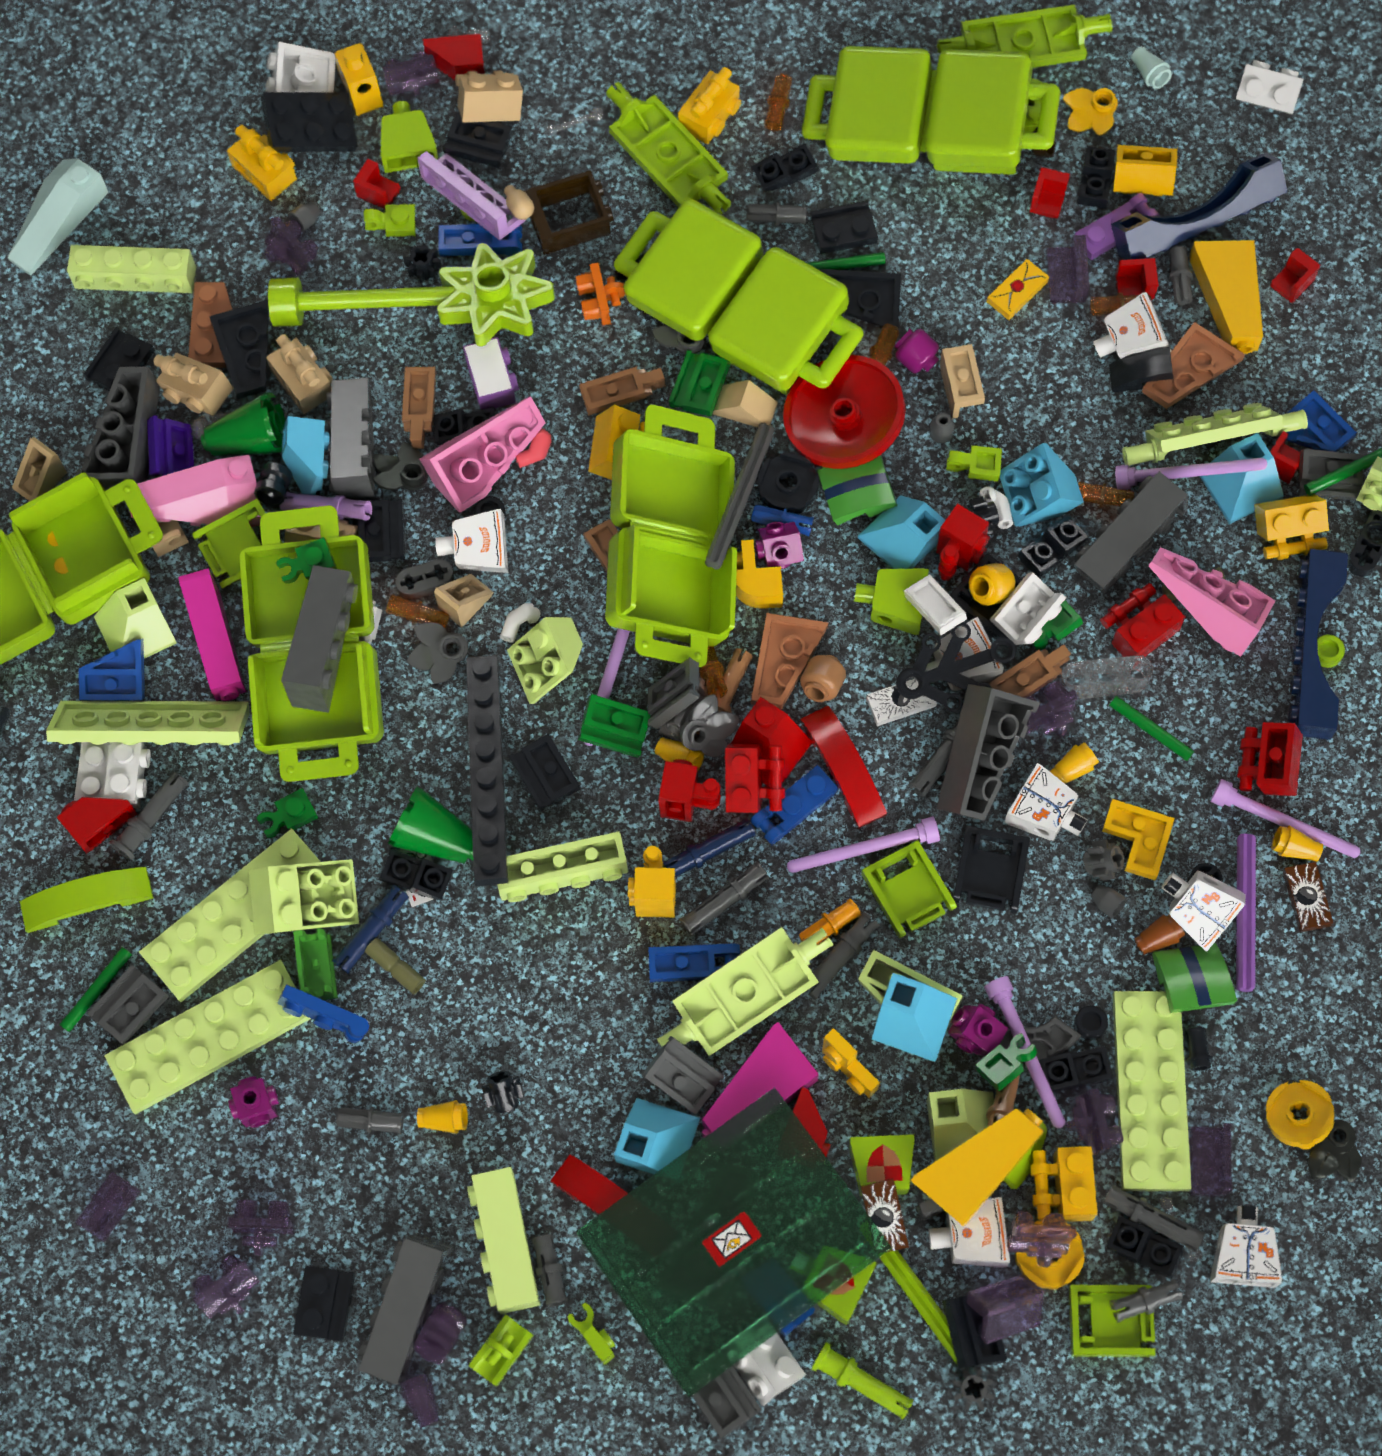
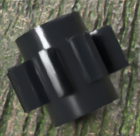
M425 243L415 248L411 246L410 256L403 258L405 266L408 267V276L413 277L415 275L420 280V283L430 278L435 279V269L442 268L441 259H438L437 249L433 248L430 250Z
M983 496L968 500L969 505H967L968 508L966 509L988 521L987 535L992 534L994 525L999 524V515L993 501L987 503V500L984 501Z
M500 1071L490 1075L487 1078L488 1085L481 1087L486 1107L494 1106L495 1111L498 1113H506L516 1109L519 1105L518 1099L524 1098L519 1076L512 1078L511 1073L508 1071Z

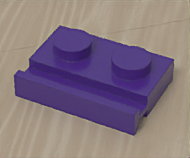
M156 415L151 416L147 420L150 475L164 476L194 467L192 425L167 418L161 420Z

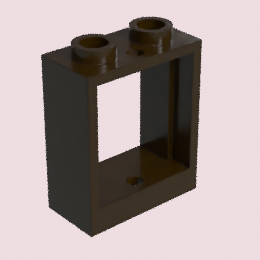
M591 170L524 190L534 204V212L529 218L543 255L611 234L610 222L614 221L613 213L609 204L604 205L602 197H604L600 180H594ZM588 194L597 219L551 233L542 208Z

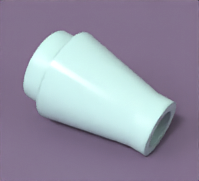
M1139 47L1133 52L1131 60L1136 64L1147 86L1158 89L1170 80L1172 72L1168 63L1149 52L1145 47Z

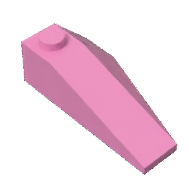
M529 396L442 444L419 460L434 486L461 513L488 495L492 490L491 487L499 477L504 475L510 468L509 465L516 458V455L524 451L546 422L532 397Z
M249 455L217 459L137 484L156 521L190 522L192 526L208 525L257 499L254 494L257 482ZM259 516L249 521L251 527L260 526Z
M1161 547L1149 564L1151 570L1213 640L1220 643L1225 650L1234 652L1240 657L1260 631L1275 603L1274 599L1244 581L1239 580L1237 584L1222 578V572L1213 569L1210 573L1198 569L1197 564L1193 560Z

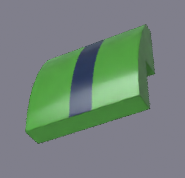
M881 455L857 467L846 469L823 467L817 470L832 519L837 525L864 513L871 518L897 506Z
M1213 943L1208 951L1198 945L1152 953L1159 985L1164 984L1170 1013L1232 1005L1237 1002L1228 968L1216 943Z

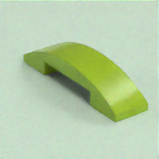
M138 867L75 879L35 893L19 902L25 930L27 933L59 925L58 920L116 904L124 907L150 900L154 897L147 868Z

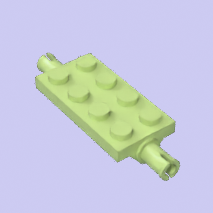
M1251 403L1244 405L1241 411L1232 412L1231 409L1213 412V417L1202 419L1200 415L1190 416L1183 419L1184 423L1172 425V422H1161L1155 424L1154 429L1145 431L1147 443L1123 447V460L1125 465L1128 466L1148 461L1158 463V461L1165 459L1169 451L1259 432L1266 433L1272 437H1280L1283 431L1290 432L1307 429V416L1303 409L1281 415L1271 410V408L1262 406L1261 403Z
M780 927L673 999V1004L682 1016V1023L657 1038L661 1047L666 1045L670 1036L683 1045L691 1040H694V1042L698 1040L708 1056L712 1055L819 983L808 967L810 965L809 961L829 947L834 946L829 937L816 944L827 936L823 928H820L819 931L801 943L797 944L795 942L793 944L784 929Z

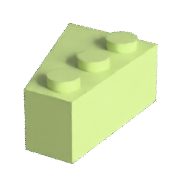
M873 949L858 980L881 1005L893 973H896L957 998L949 1022L950 1025L954 1014L963 1000L961 994Z

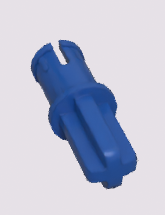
M758 504L754 506L751 516L753 523L762 525L773 522H782L784 524L795 522L800 534L808 537L810 536L811 528L803 527L799 524L803 523L812 526L814 517L787 512L786 508L783 511Z

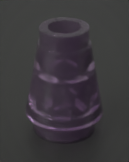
M426 1373L419 1374L400 1383L402 1388L400 1395L419 1423L420 1428L440 1420L437 1414L438 1410L432 1379L428 1380Z

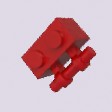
M958 503L940 527L936 553L940 554L938 574L944 581L950 580L955 575L957 565L968 571L973 563L978 564L987 552L985 546L990 539V536L987 535L989 522Z
M1150 583L1141 589L1136 588L1129 593L1130 597L1120 605L1115 604L1110 607L1108 614L1100 619L1101 624L1106 629L1114 624L1119 627L1111 644L1131 666L1178 633L1185 619L1183 613L1166 594L1151 604L1149 598L1156 593V589ZM1135 608L1141 611L1131 619L1127 617V614Z
M1263 722L1261 738H1257L1258 728L1246 727L1245 736L1241 739L1240 750L1243 751L1242 764L1238 767L1237 777L1240 778L1239 790L1252 791L1253 780L1257 779L1256 784L1264 795L1297 796L1303 734L1295 723ZM1260 751L1258 766H1254L1256 752Z
M730 743L725 748L726 813H758L762 808V798L769 799V811H782V799L785 798V788L782 787V770L785 769V759L782 758V746H769V758H762V744ZM762 769L769 770V787H762Z
M675 759L673 762L665 761L658 797L660 817L692 823L694 807L714 810L720 805V784L713 778H708L703 784L698 783V766H693L687 760Z

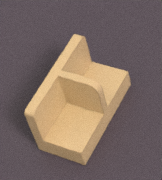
M972 344L942 349L940 370L953 419L958 418L961 407L984 404L985 396Z

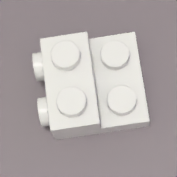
M278 42L275 52L269 53L267 69L273 71L272 77L267 79L265 92H334V53Z
M82 742L74 801H78L81 797L128 800L133 808H140L141 798H145L147 793V781L144 779L145 768L150 766V749H147L144 742L133 745H126L122 742H110L100 745Z

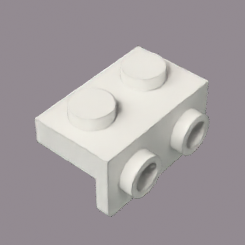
M1253 61L1252 65L1246 64L1236 100L1293 114L1304 80L1298 78L1299 72L1282 68L1281 73L1269 70L1270 64Z
M1033 572L1027 573L990 618V621L1015 645L1032 644L1042 635L1043 630L1041 628L1044 624L1060 613L1062 610L1061 604L1066 599V596L1062 593H1054Z
M767 1318L762 1319L738 1334L724 1347V1352L727 1354L730 1363L738 1370L748 1385L749 1391L762 1406L769 1403L776 1395L806 1375Z

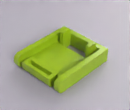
M258 498L191 534L194 540L201 538L203 535L207 536L208 539L198 544V547L216 578L225 573L228 574L229 578L219 583L222 589L241 579L239 556L242 550L247 547L262 546L249 521L258 516L261 518L265 514Z
M918 840L862 869V877L899 938L906 936L902 924L905 923L908 930L913 932L945 915L946 912L941 903L944 902L949 911L957 908L953 897ZM907 858L912 867L885 881L886 876L882 870Z
M1070 1285L1071 1357L1156 1356L1155 1348H1141V1343L1155 1342L1154 1313L1147 1315L1144 1312L1118 1323L1113 1313L1126 1307L1116 1311L1111 1310L1110 1301L1138 1293V1288L1146 1287L1149 1289L1152 1286ZM1078 1304H1090L1091 1336L1080 1337Z

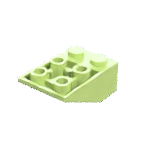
M353 859L268 866L248 870L255 935L359 924Z

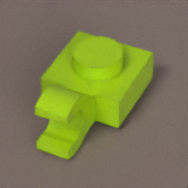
M415 204L385 205V213L376 209H365V230L385 229L386 237L416 236Z
M972 445L970 453L949 451L946 470L951 472L968 470V478L998 482L1001 471L1002 449Z
M584 1303L582 1307L587 1312V1318L579 1322L575 1320L572 1314H569L568 1320L571 1326L581 1333L603 1365H605L615 1357L611 1350L615 1343L604 1329L599 1332L593 1326L594 1312L589 1304Z

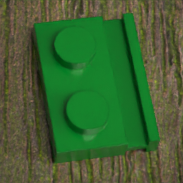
M687 350L668 401L670 408L675 409V407H679L683 411L712 417L730 368V361L700 353V355L694 354L692 351Z
M591 694L588 696L581 724L582 727L577 740L638 758L641 756V747L645 740L650 714L646 710Z

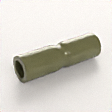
M375 938L365 949V953L385 971L390 972L392 977L410 993H417L425 984L426 979L405 961L400 960L399 956L379 938Z

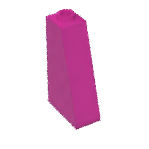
M209 568L179 576V583L210 690L216 701L236 699L239 697V694L247 691L221 593Z
M779 1022L771 1027L702 1119L704 1130L701 1133L712 1148L718 1146L724 1152L799 1096L802 1087L808 1089L818 1081L819 1074Z

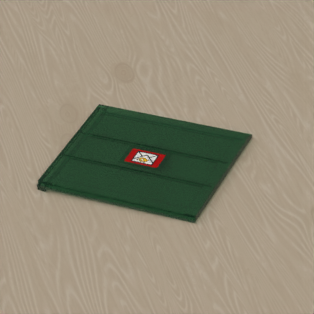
M775 1087L576 1231L688 1398L694 1396L700 1389L892 1249Z

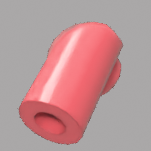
M541 428L532 439L529 449L521 451L516 455L515 459L519 468L546 458L552 441L550 433L544 428Z

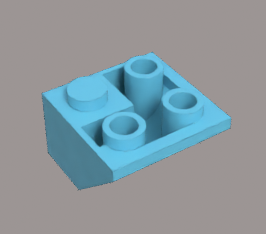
M288 416L283 427L282 458L291 471L302 494L316 495L317 491L322 490L323 479H326L328 475L329 463L328 460H324V451L328 450L329 432H324L325 420Z
M1258 433L1231 445L1210 463L1264 458L1267 460V467L1264 470L1199 476L1229 524L1254 513V504L1281 500L1284 497L1274 457Z
M1047 443L1040 444L1000 471V480L1005 496L1009 500L1015 526L1020 527L1060 517L1084 502L1075 474Z
M900 495L896 499L897 506L882 512L858 535V539L892 569H913L937 546L940 527L945 519L926 502Z
M893 973L881 1005L872 1040L936 1062L957 998L924 983Z
M636 1098L625 1121L615 1150V1161L680 1183L700 1118Z

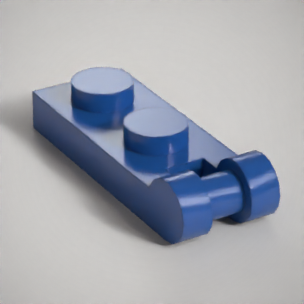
M480 224L439 225V256L475 255L477 246L480 243H486L496 254H506L510 257L522 251V243L519 241L522 238V226H518L506 235L507 240H499Z
M817 765L785 791V798L782 799V811H769L768 805L754 814L750 822L756 829L761 828L766 834L764 838L773 845L833 797L839 788ZM775 815L781 821L776 826L770 821Z
M710 944L648 947L650 982L703 980L722 967H715V957H723L725 964L740 955V945Z
M287 984L277 1004L283 1006V1011L292 1016L301 1017V1015L313 1019V1023L322 1029L332 1030L334 1028L344 1032L346 1040L351 1043L361 1041L369 1030V1023L365 1018Z

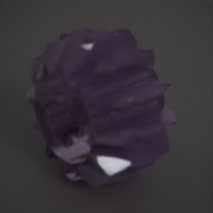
M445 1303L437 1305L414 1343L415 1351L429 1362L437 1365L444 1363L467 1325L466 1316L453 1306H448Z

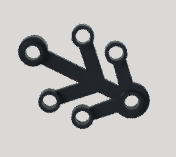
M962 622L952 628V638L938 667L925 672L932 653L936 652L941 646L940 637L935 633H928L921 641L922 649L914 666L904 669L898 675L896 680L897 690L907 699H917L923 695L942 704L948 712H957L963 705L961 696L957 693L947 694L930 684L944 680L967 691L968 684L992 688L986 682L979 683L960 673L992 661L999 664L1010 662L1016 654L1015 644L1008 638H998L991 644L990 649L955 661L963 642L971 635L969 625ZM962 626L967 630L966 637L959 638L956 636L955 630L957 627ZM929 637H933L937 641V646L933 649H929L925 645V640ZM1002 645L1008 649L1007 656L1000 657L997 655L996 649L998 646ZM915 678L918 681V687L913 690L909 689L906 686V680ZM949 697L958 699L959 705L957 708L952 709L948 707L947 699Z

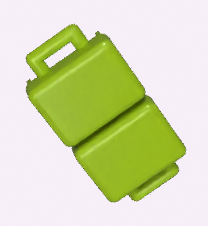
M846 46L839 53L836 75H814L810 79L801 133L805 139L825 140L828 154L834 160L910 164L919 158L920 152H927L928 160L933 164L936 171L1013 175L1016 174V166L1020 162L1022 149L1047 150L1053 146L1060 88L1052 83H1031V59L1024 52L948 49L941 52L938 58L937 70L932 71L930 54L922 48ZM825 91H832L833 96L828 124H822L820 121ZM1028 99L1041 100L1037 133L1024 132Z
M693 199L683 201L671 219L657 211L650 212L614 261L615 270L628 277L624 283V292L630 304L694 341H700L709 334L711 348L719 357L725 358L734 366L784 395L788 394L789 388L798 376L818 388L828 387L864 335L863 329L841 316L847 310L849 304L848 290L843 283L779 247L768 249L763 256L762 243L758 235ZM659 232L660 234L639 263L635 262L654 234ZM831 330L840 335L841 338L821 367H818L809 362V360Z
M649 405L645 410L644 432L635 429L626 430L615 440L613 446L610 519L616 527L623 529L617 532L609 541L605 619L611 627L635 632V650L641 656L679 664L690 657L699 663V667H703L707 663L708 647L712 648L720 644L735 627L737 548L730 547L721 568L715 570L712 567H707L705 564L707 553L734 489L735 460L730 453L715 449V424L711 419L657 405ZM662 425L698 433L697 445L663 437ZM653 636L690 643V647L654 640Z
M84 472L9 513L13 532L6 535L0 529V665L53 636L55 624L50 616L52 612L55 611L66 624H76L98 612L115 591L145 578L147 583L149 582L150 573L139 553L158 544L163 538V532L134 480H124L106 490L96 478L89 477ZM123 501L126 502L141 531L133 537H130L114 507ZM51 531H53L58 543L57 547L51 546L47 541ZM60 557H63L68 572L66 574H60L54 568L55 561Z
M327 505L268 512L262 515L260 519L262 546L247 547L242 550L239 556L245 635L248 642L260 648V653L248 656L254 745L259 751L267 755L278 754L280 776L286 782L353 775L359 768L357 745L376 743L384 735L377 652L368 642L359 641V637L370 635L375 627L368 546L357 535L339 536L338 513L333 506ZM320 525V536L327 540L337 569L351 571L354 584L358 585L356 601L351 603L350 623L344 637L329 713L292 707L281 682L309 580L305 578L304 573H301L295 582L284 583L281 577L291 572V566L279 568L276 561L283 557L297 558L295 548L318 539L280 543L279 530ZM338 747L339 757L298 762L297 752Z

